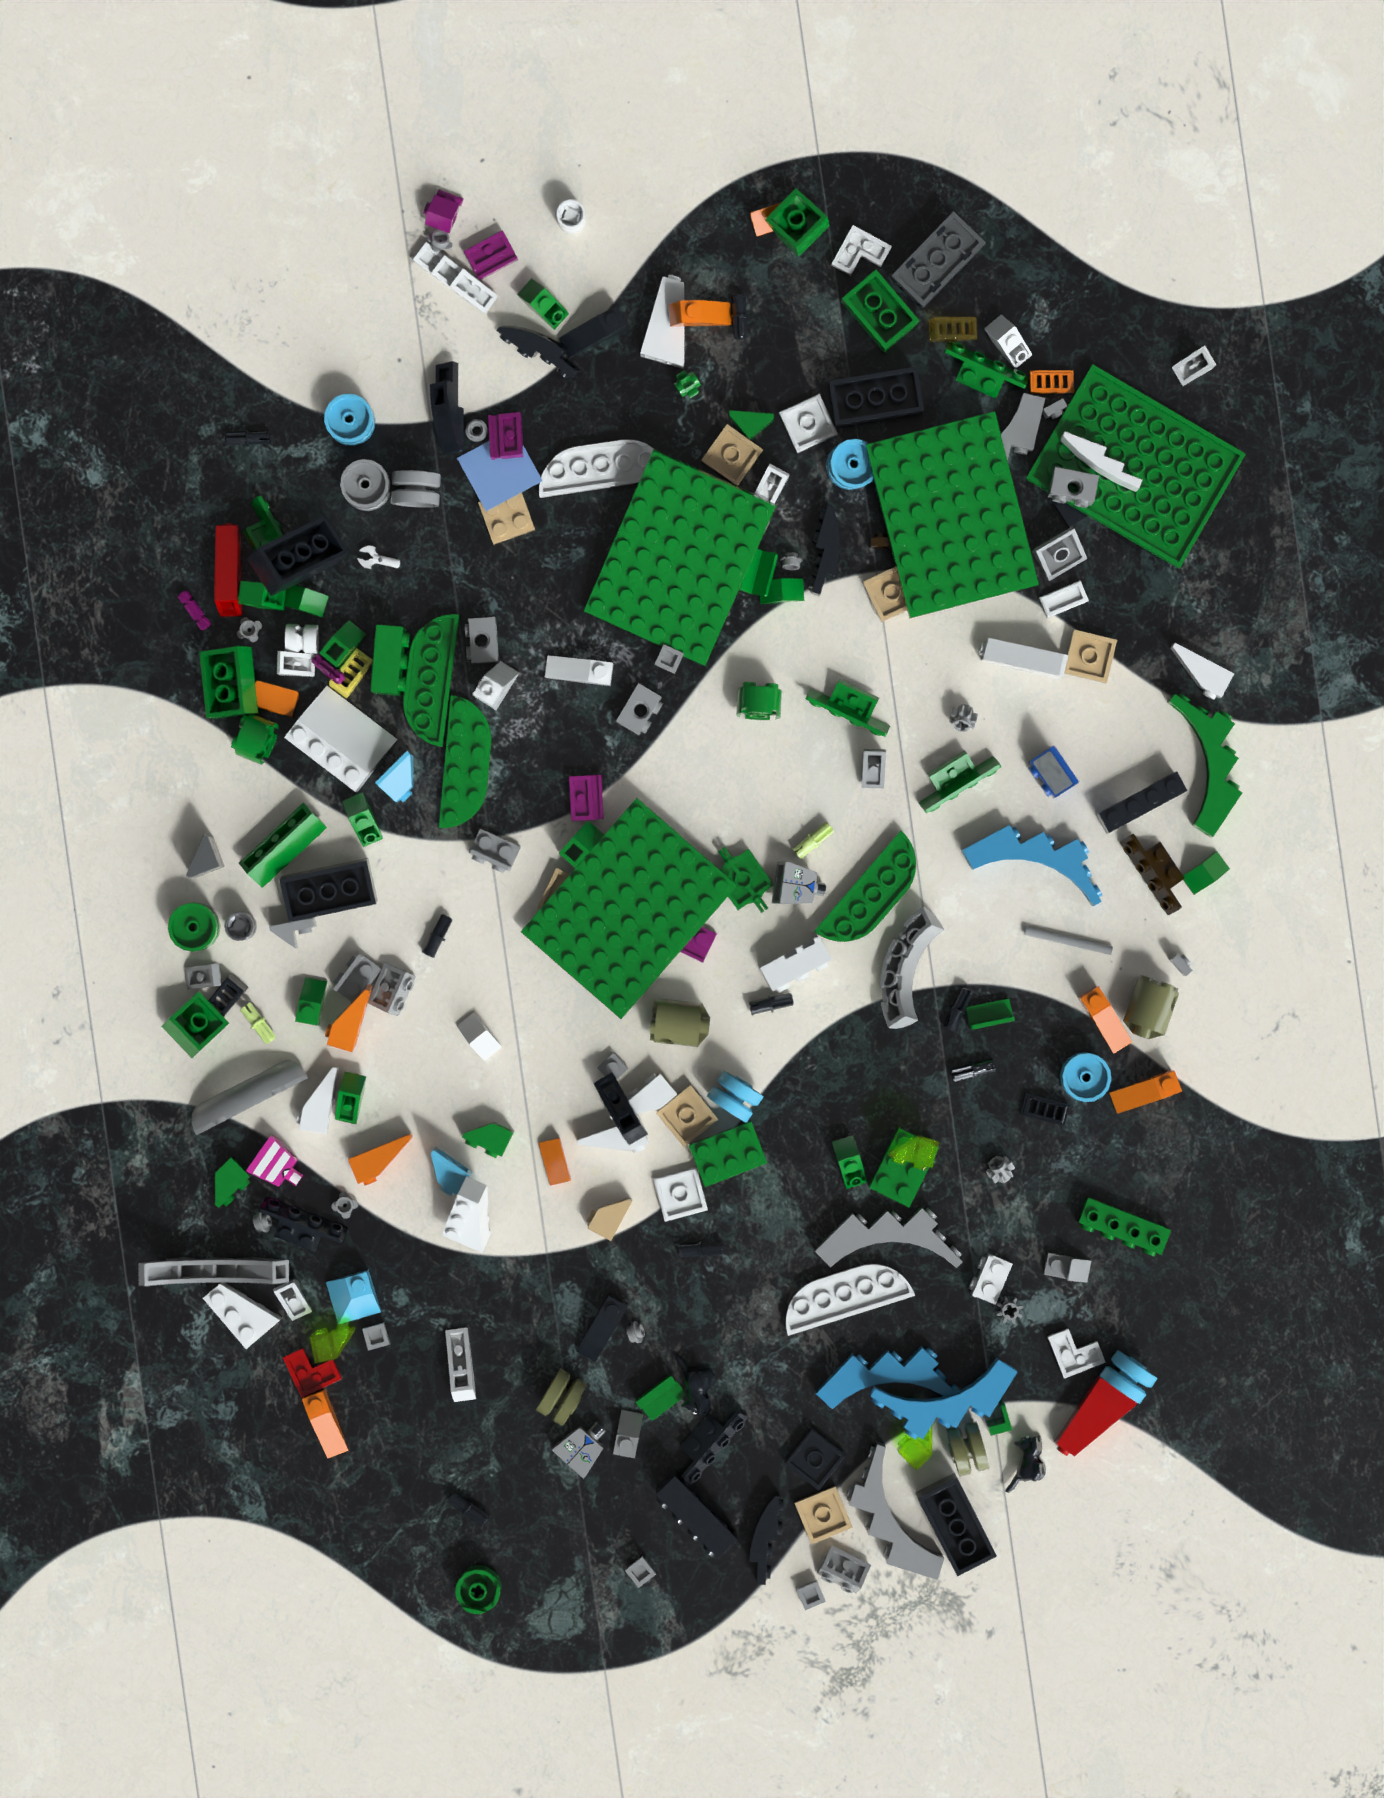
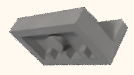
M480 829L469 853L473 855L471 859L482 864L486 860L493 864V869L504 873L505 870H511L521 847Z
M362 953L358 956L354 954L346 964L349 967L344 974L340 972L333 981L336 985L333 990L339 992L351 1002L368 984L373 983L382 970L381 967Z
M384 963L369 997L368 1004L398 1016L404 1009L405 1000L414 986L416 976L388 963Z
M831 1545L817 1574L827 1583L834 1582L840 1585L841 1589L847 1593H857L862 1588L871 1565Z

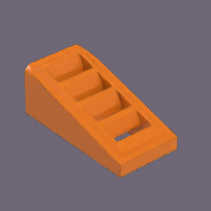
M1029 371L1030 395L1074 393V371ZM1050 376V388H1046V377ZM1054 376H1058L1059 388L1054 386ZM1063 376H1067L1068 388H1063ZM1037 377H1041V388H1037Z

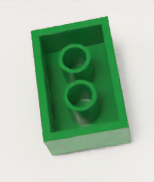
M877 270L873 271L841 300V303L883 353L919 323V319Z
M376 625L371 692L374 694L401 696V691L405 692L406 678L403 677V669H407L408 656L404 654L405 647H409L410 634L406 632L407 630L404 627Z
M236 646L199 652L206 718H227L257 714L258 707L252 648Z
M751 1120L689 1144L705 1187L767 1164Z
M897 1127L868 1185L869 1188L910 1207L939 1147Z

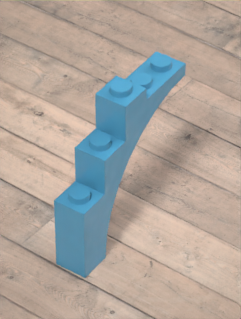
M1007 825L961 850L971 870L1001 860L1036 862L1055 869L1070 879L1083 892L1091 906L1102 902L1099 898L1102 896L1097 884L1092 885L1089 879L1092 876L1087 865L1082 866L1081 862L1088 859L1086 854L1089 853L1084 841L1079 842L1078 839H1075L1053 850L1052 847L1055 846L1052 837L1050 834L1045 835L1044 832H1041L1020 844L1018 840L1021 839V836L1016 827L1011 828L1010 825Z
M920 1346L904 1364L901 1363L903 1359L894 1350L890 1353L886 1349L869 1368L867 1367L869 1363L860 1354L856 1357L852 1353L816 1390V1394L833 1409L848 1396L877 1384L893 1382L910 1383L929 1388L943 1396L957 1392L960 1389L955 1384L950 1386L945 1381L947 1379L946 1375L939 1369L933 1370L938 1365L935 1359L937 1357L936 1353L929 1347L924 1349Z
M996 1357L987 1371L973 1383L943 1397L929 1399L904 1398L890 1394L875 1386L869 1394L873 1398L872 1402L877 1406L883 1408L885 1405L892 1409L891 1414L900 1420L903 1417L906 1418L903 1427L906 1429L905 1433L914 1439H917V1437L923 1439L937 1417H939L938 1422L945 1427L950 1428V1426L957 1428L970 1406H972L971 1411L978 1416L983 1417L985 1414L990 1417L1018 1371Z

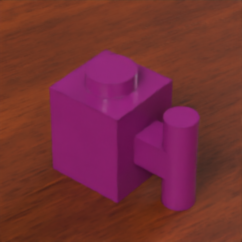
M438 189L432 201L427 202L423 214L426 215L425 225L450 234L458 216L459 206H462L464 198Z

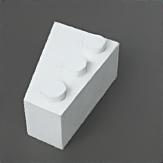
M816 936L765 964L760 969L772 991L777 990L780 993L790 987L789 983L797 979L800 982L810 976L808 972L814 969L820 971L829 966L828 962L832 958L821 938Z
M466 1176L442 1232V1235L450 1240L481 1253L491 1235L488 1227L490 1219L487 1214V1185Z
M221 1282L203 1298L245 1349L283 1318L225 1282Z

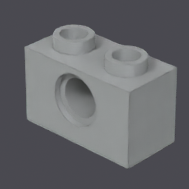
M1055 467L1052 471L1048 497L1053 498V501L1057 503L1070 501L1075 502V506L1087 508L1088 505L1091 506L1095 501L1099 476ZM1068 484H1075L1078 487V493L1073 494L1069 492Z
M496 618L468 619L469 624H465V636L470 637V646H466L467 660L471 659L472 664L499 663ZM479 635H485L488 639L487 644L483 647L476 645L475 641Z
M638 683L616 723L638 736L641 732L645 734L652 723L649 721L652 713L657 715L663 705L660 702L662 697ZM637 705L646 706L647 713L645 716L638 717L635 715L634 709Z

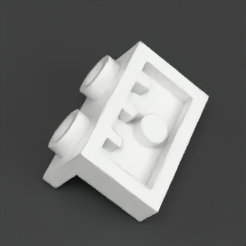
M987 1253L986 1257L982 1256L977 1267L980 1269L978 1277H973L969 1289L972 1290L970 1294L996 1305L1012 1263Z

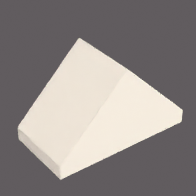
M1203 346L1174 365L1172 369L1182 386L1212 370L1216 363L1206 346Z
M769 464L755 494L775 504L789 478V474Z
M278 651L277 674L283 676L314 677L315 666L312 663V658L315 657V654Z
M472 1013L457 1025L469 1045L484 1061L502 1047L475 1013Z

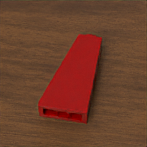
M224 523L222 526H216L214 601L220 617L242 616V604L238 603V590L242 581L241 533L238 525Z
M1098 1375L1054 1440L1056 1445H1058L1056 1449L1066 1456L1070 1453L1075 1457L1134 1408L1137 1402Z

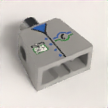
M777 862L772 904L813 903L814 895L824 896L826 884L816 882L817 872L790 862Z
M597 1422L588 1431L580 1425L554 1445L552 1451L584 1479L603 1449L604 1445L598 1439L603 1435L605 1429Z

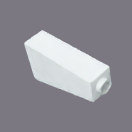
M668 275V278H662L640 356L683 369L684 326L670 327L669 304L684 300V282H680L681 278Z
M992 638L982 642L979 655L983 656L982 661L1058 680L1064 676L1069 656Z
M500 661L483 677L473 695L478 700L497 710L519 675V672Z

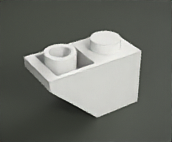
M1000 315L984 328L994 345L1015 369L1032 356L1016 327L1003 315Z

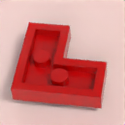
M304 1348L283 1357L301 1398L342 1379L333 1358L313 1367Z

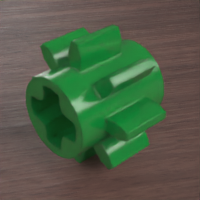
M684 370L676 375L678 381L673 384L682 397L688 395L689 398H692L699 393L697 388L701 384L693 371L687 374Z

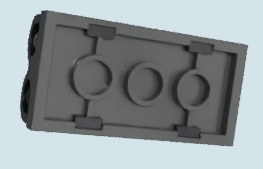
M953 211L891 276L892 281L918 307L924 308L984 247L986 242Z

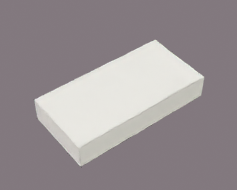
M1081 581L1039 597L1047 618L1089 601Z

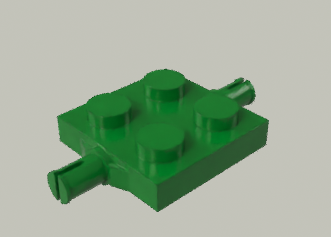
M726 846L722 849L725 854L722 850L718 851L725 861L720 870L738 885L728 896L737 910L754 902L760 913L764 912L760 903L765 910L769 907L761 897L774 884L749 849L741 855L732 857Z

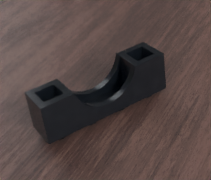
M1176 771L1096 815L1107 834L1187 792V789Z

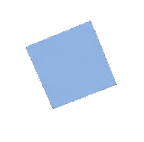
M488 441L457 458L485 511L542 482L524 446V457L491 460L490 442Z

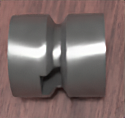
M236 912L229 915L224 925L226 934L236 941L250 939L257 929L256 920L246 912Z

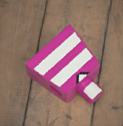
M274 1135L268 1138L246 1170L248 1173L276 1186H280L285 1179L296 1186L303 1177L300 1172L293 1168L298 1161L297 1157Z

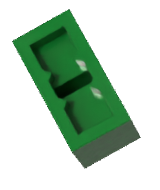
M241 581L238 590V603L261 609L284 611L286 590L271 597L263 583Z

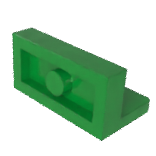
M757 549L739 591L767 597L778 554Z
M1009 998L966 1007L969 1028L971 1030L1015 1021Z
M671 1373L637 1398L635 1403L653 1421L684 1398L686 1392Z
M1002 1399L998 1403L1002 1417L985 1421L990 1436L1012 1430L1007 1409Z

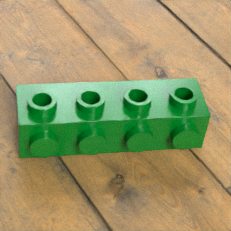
M303 802L239 862V865L248 876L263 888L327 827Z
M1087 1196L1077 1218V1222L1081 1223L1080 1228L1089 1232H1093L1094 1229L1102 1232L1101 1236L1110 1240H1114V1237L1122 1239L1121 1244L1133 1249L1135 1245L1143 1248L1142 1252L1154 1257L1156 1253L1162 1255L1171 1230L1167 1227Z

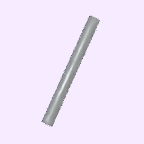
M1027 926L1024 933L1027 936L1111 955L1113 946Z

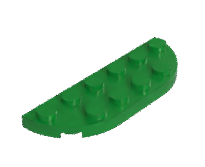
M456 614L437 617L420 629L412 642L408 660L403 702L406 719L413 731L421 739L439 747H443L458 633L460 615Z
M452 695L450 698L439 828L455 827L471 819L483 805L488 788L492 741L490 726L483 713L473 703Z
M901 830L814 932L823 938L837 942L858 940L873 931L903 897L915 877L916 857L910 840Z

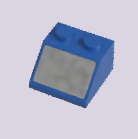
M1055 746L1049 747L1028 762L1031 765L1028 767L1030 773L1035 779L1039 777L1043 783L1041 788L1047 797L1051 795L1052 798H1056L1079 783Z

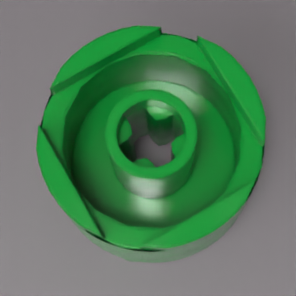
M743 682V686L737 690L736 716L740 717L741 714H745V719L770 720V716L776 715L775 720L780 719L782 690L778 689V684L775 683L756 686L755 682Z
M255 714L244 715L239 725L241 730L239 735L234 737L231 748L235 749L237 756L262 765L264 763L262 761L263 757L268 758L275 745L277 734H274V728L278 729V724Z
M474 1565L468 1567L460 1575L456 1585L455 1594L457 1601L465 1611L472 1614H483L497 1604L501 1593V1581L498 1574L487 1566ZM477 1585L481 1586L480 1594L476 1593L475 1588Z

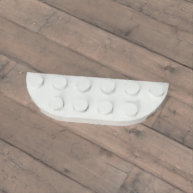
M618 440L577 446L564 450L556 455L543 471L541 476L542 482L539 485V496L543 498L638 484L654 449L640 441Z
M865 1264L813 1280L797 1291L788 1306L786 1314L787 1334L789 1336L913 1297L915 1294L908 1281L899 1272L888 1266Z

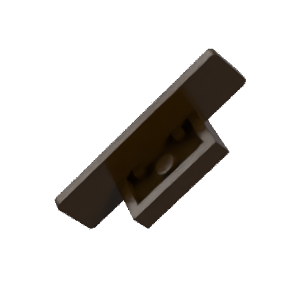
M1134 834L1121 840L1120 844L1124 852L1129 856L1136 870L1141 874L1149 890L1154 894L1166 914L1170 915L1180 910L1182 906L1171 891V888L1185 878L1162 843L1159 842L1145 851Z

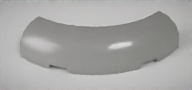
M925 907L916 911L903 924L904 928L897 938L892 940L883 962L880 979L883 999L881 1007L888 1028H903L918 1021L912 998L914 973L926 947L938 934L944 931L936 916Z
M286 1060L200 1103L192 1113V1126L195 1134L198 1135L308 1079L306 1073L296 1062Z

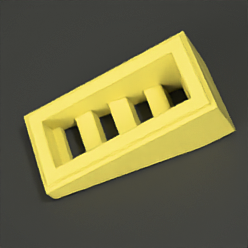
M356 648L339 669L343 674L346 672L354 679L351 681L346 677L342 681L348 685L347 688L342 684H336L333 679L329 681V686L343 697L348 698L373 664V659ZM355 657L365 664L364 667L354 661ZM352 665L360 672L357 674L356 672L351 670L349 666Z

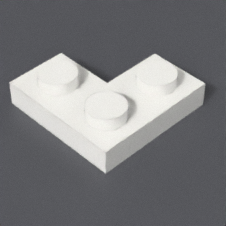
M853 225L831 266L851 276L860 258L863 257L881 267L892 246Z
M1068 1328L1047 1336L1063 1378L1105 1363L1097 1341L1076 1349Z

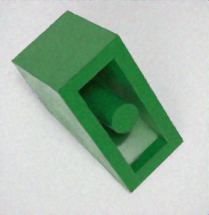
M305 977L295 1022L315 1026L320 1025L328 981Z
M344 1072L338 1092L335 1120L357 1124L366 1076Z

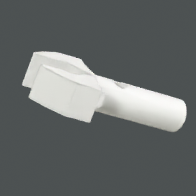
M368 545L359 550L360 552L369 553L373 557V559L366 561L357 558L364 568L371 569L372 565L376 563L394 568L400 566L399 559L378 555L375 551L376 547Z

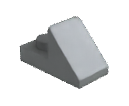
M864 749L862 753V788H884L886 749Z
M315 918L269 926L271 932L294 948H298L296 930H298L299 934L312 932L311 928L317 927Z
M218 963L185 968L187 990L221 986L222 984Z
M1047 1252L1043 1274L1064 1278L1068 1281L1087 1283L1091 1260Z
M293 1279L273 1289L292 1321L312 1312L310 1304L301 1291L298 1280Z
M621 1410L613 1454L635 1458L643 1413Z

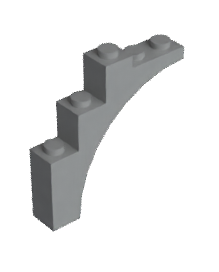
M1023 393L1013 419L1001 433L1007 461L1011 448L1014 449L1015 453L1027 455V452L1031 453L1033 451L1045 398Z
M922 1207L903 1225L900 1224L902 1218L894 1210L890 1213L886 1209L868 1228L865 1226L868 1222L859 1213L856 1216L851 1213L814 1249L830 1267L844 1256L859 1248L885 1242L911 1243L927 1248L944 1257L956 1268L962 1263V1260L959 1258L962 1254L953 1245L949 1248L944 1243L946 1238L938 1230L932 1231L937 1225V1222L934 1220L937 1216L929 1208L924 1210Z
M182 1257L139 1263V1286L208 1282L287 1283L289 1282V1260L258 1257L237 1259Z
M876 1441L875 1447L871 1446L867 1459H870L869 1467H864L861 1480L864 1483L855 1481L854 1485L848 1488L846 1499H849V1506L872 1513V1516H867L865 1528H868V1535L891 1542V1545H886L883 1557H886L888 1565L938 1580L944 1556L914 1540L899 1525L889 1508L882 1483V1464L886 1446Z

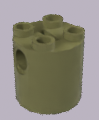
M1141 975L1135 984L1123 1022L1132 1034L1152 1039L1165 1035L1179 993L1178 988L1165 982L1157 985L1158 982L1154 979Z
M654 999L652 1019L655 1021L651 1020L650 1041L698 1047L709 1035L710 1016L703 1003Z

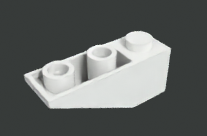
M653 1073L644 1081L647 1084L641 1090L638 1088L634 1089L627 1096L634 1110L639 1114L661 1109L678 1093L661 1073L657 1076Z

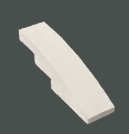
M425 242L413 258V261L484 314L498 297V295L440 252H434L432 246Z
M1064 432L1060 441L1094 471L1134 492L1140 488L1142 479L1123 473L1124 463L1104 456L1107 447Z

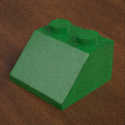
M796 188L765 219L779 239L798 257L830 226L828 217Z
M198 991L161 1027L193 1058L229 1022Z

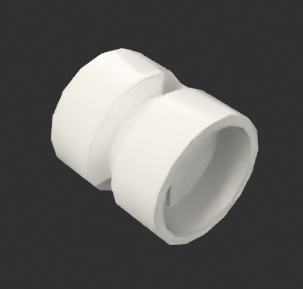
M569 199L563 201L557 208V221L563 231L574 234L583 229L586 224V214L580 202Z
M286 624V652L299 653L300 650H303L304 653H318V625L306 624L304 628H301L299 624Z

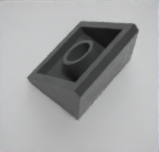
M203 835L186 874L187 877L197 878L225 867L214 837Z

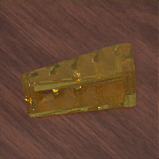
M933 317L929 320L930 342L978 339L976 317ZM956 323H959L960 334H957ZM965 323H968L969 334H965ZM947 324H950V334H947Z

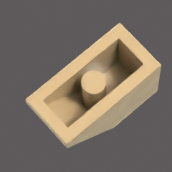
M627 1198L598 1207L596 1212L592 1210L586 1221L589 1223L587 1229L611 1241L632 1200Z

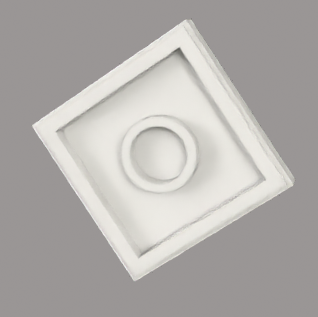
M820 394L779 412L797 453L838 435Z
M697 1167L654 1178L665 1221L708 1210Z

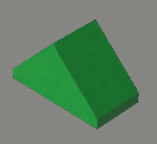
M730 410L729 418L743 435L751 441L773 422L774 414Z
M780 578L772 580L768 596H760V604L804 601L803 579Z
M294 585L286 589L284 606L323 618L329 596Z
M1216 851L1185 873L1183 881L1192 894L1195 895L1216 882L1230 868L1218 851Z

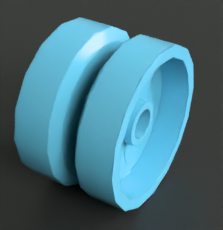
M343 394L335 397L325 410L324 422L327 431L337 442L343 445L356 446L362 444L371 437L375 429V416L372 408L363 398L355 394ZM353 416V421L351 423H347L345 421L346 419H350V417Z
M859 439L846 440L835 446L828 454L826 461L827 474L831 481L839 488L847 490L858 489L872 482L873 475L865 445L868 444L866 441ZM850 461L855 462L856 466L852 468Z
M1088 1052L1075 1053L1063 1063L1060 1071V1083L1064 1091L1072 1098L1083 1102L1096 1101L1108 1091L1111 1083V1072L1107 1063L1099 1056ZM1084 1073L1090 1075L1086 1082L1082 1079Z
M723 1070L717 1080L720 1085L727 1089L726 1092L718 1087H712L706 1097L747 1123L753 1113L743 1102L746 1101L753 1106H758L764 1096L754 1090L753 1086L746 1081Z
M1117 1350L1111 1360L1121 1370L1118 1372L1114 1368L1106 1366L1100 1376L1123 1394L1140 1404L1146 1393L1137 1383L1139 1382L1151 1388L1158 1378L1133 1357H1128Z

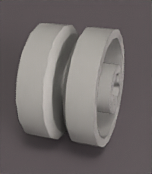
M361 459L354 461L345 468L341 476L340 487L343 496L351 506L359 510L372 511L379 509L387 502L391 494L392 485L389 475L380 464L373 460ZM362 483H369V487L364 489Z
M419 470L392 472V484L405 489H396L391 492V504L406 507H439L440 495L437 492L426 489L439 488L441 475Z

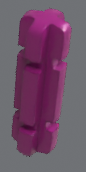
M187 590L183 591L178 595V599L182 604H185L184 607L192 619L197 621L196 624L202 631L206 630L211 625L207 617H204L205 614L195 600L191 599V594Z
M316 654L312 658L314 666L330 679H333L336 684H341L346 677L343 672L327 659H324L321 654Z

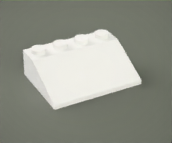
M328 686L324 688L284 737L355 792L360 790L398 740Z

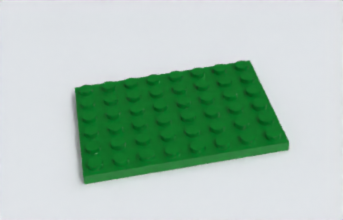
M1092 364L1026 480L1049 492L1052 471L1055 467L1098 475L1099 480L1095 501L1091 506L1088 505L1087 508L1075 506V502L1066 501V503L1179 569L1246 454ZM1064 432L1107 447L1104 456L1124 463L1122 472L1142 479L1140 488L1134 492L1094 471L1060 441ZM1068 484L1069 492L1073 494L1078 493V487L1075 484Z
M995 412L865 445L909 619L1039 585Z
M654 449L584 612L663 647L664 644L684 653V657L705 666L777 504Z
M636 798L523 928L521 933L617 1017L622 1019L738 885L641 800Z

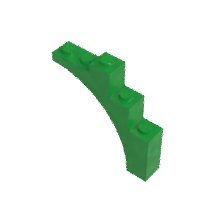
M1180 693L1178 696L1173 694L1167 703L1176 709L1190 724L1201 744L1205 758L1207 775L1205 795L1200 811L1192 826L1211 838L1214 837L1243 793L1238 790L1240 788L1238 784L1231 780L1225 781L1239 758L1235 756V750L1227 745L1222 747L1221 744L1235 723L1231 721L1232 717L1222 710L1220 713L1214 712L1209 717L1207 716L1209 712L1200 706L1195 708L1189 704L1191 700Z

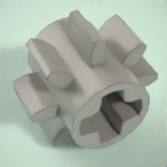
M962 704L957 708L953 707L949 722L954 723L956 730L966 732L970 728L974 729L978 714L973 713V707Z
M995 1156L987 1163L990 1169L986 1170L989 1178H992L994 1183H1006L1013 1177L1011 1170H1014L1015 1167L1012 1161L1008 1160L1007 1156L1003 1158Z
M1005 1296L1003 1304L997 1303L1001 1311H998L996 1315L1004 1316L1003 1323H1006L1008 1319L1015 1324L1017 1316L1023 1317L1019 1313V1309H1022L1023 1305H1016V1297L1012 1301H1008ZM1008 1305L1015 1308L1010 1316L1008 1313H1004Z

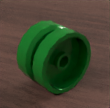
M187 903L173 911L168 922V932L176 946L185 951L195 952L207 949L215 943L220 933V922L215 911L209 906L201 903ZM195 923L197 925L196 931L190 930V925Z

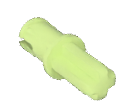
M824 822L810 835L808 833V837L792 849L802 860L815 847L819 848V844L831 835L834 830L827 822Z
M252 1002L248 1003L247 1008L249 1011L244 1006L240 1012L243 1013L251 1024L250 1028L257 1032L265 1044L271 1043L276 1038V1035L265 1022L266 1018L261 1017L252 1005Z

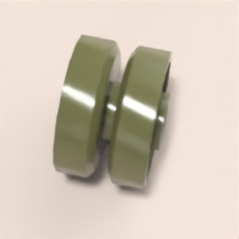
M562 1368L558 1370L536 1408L537 1412L546 1416L554 1406H557L553 1414V1421L561 1426L565 1424L570 1414L572 1415L582 1398L581 1395L587 1386V1383L577 1378L573 1380L569 1388H566L570 1379V1373Z
M977 1421L965 1424L964 1429L967 1437L963 1439L959 1427L946 1429L950 1454L953 1463L956 1464L959 1477L971 1473L969 1459H973L975 1468L978 1471L990 1469Z

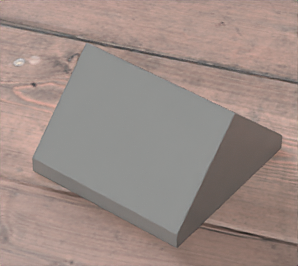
M1073 526L1032 551L1049 581L1087 559Z

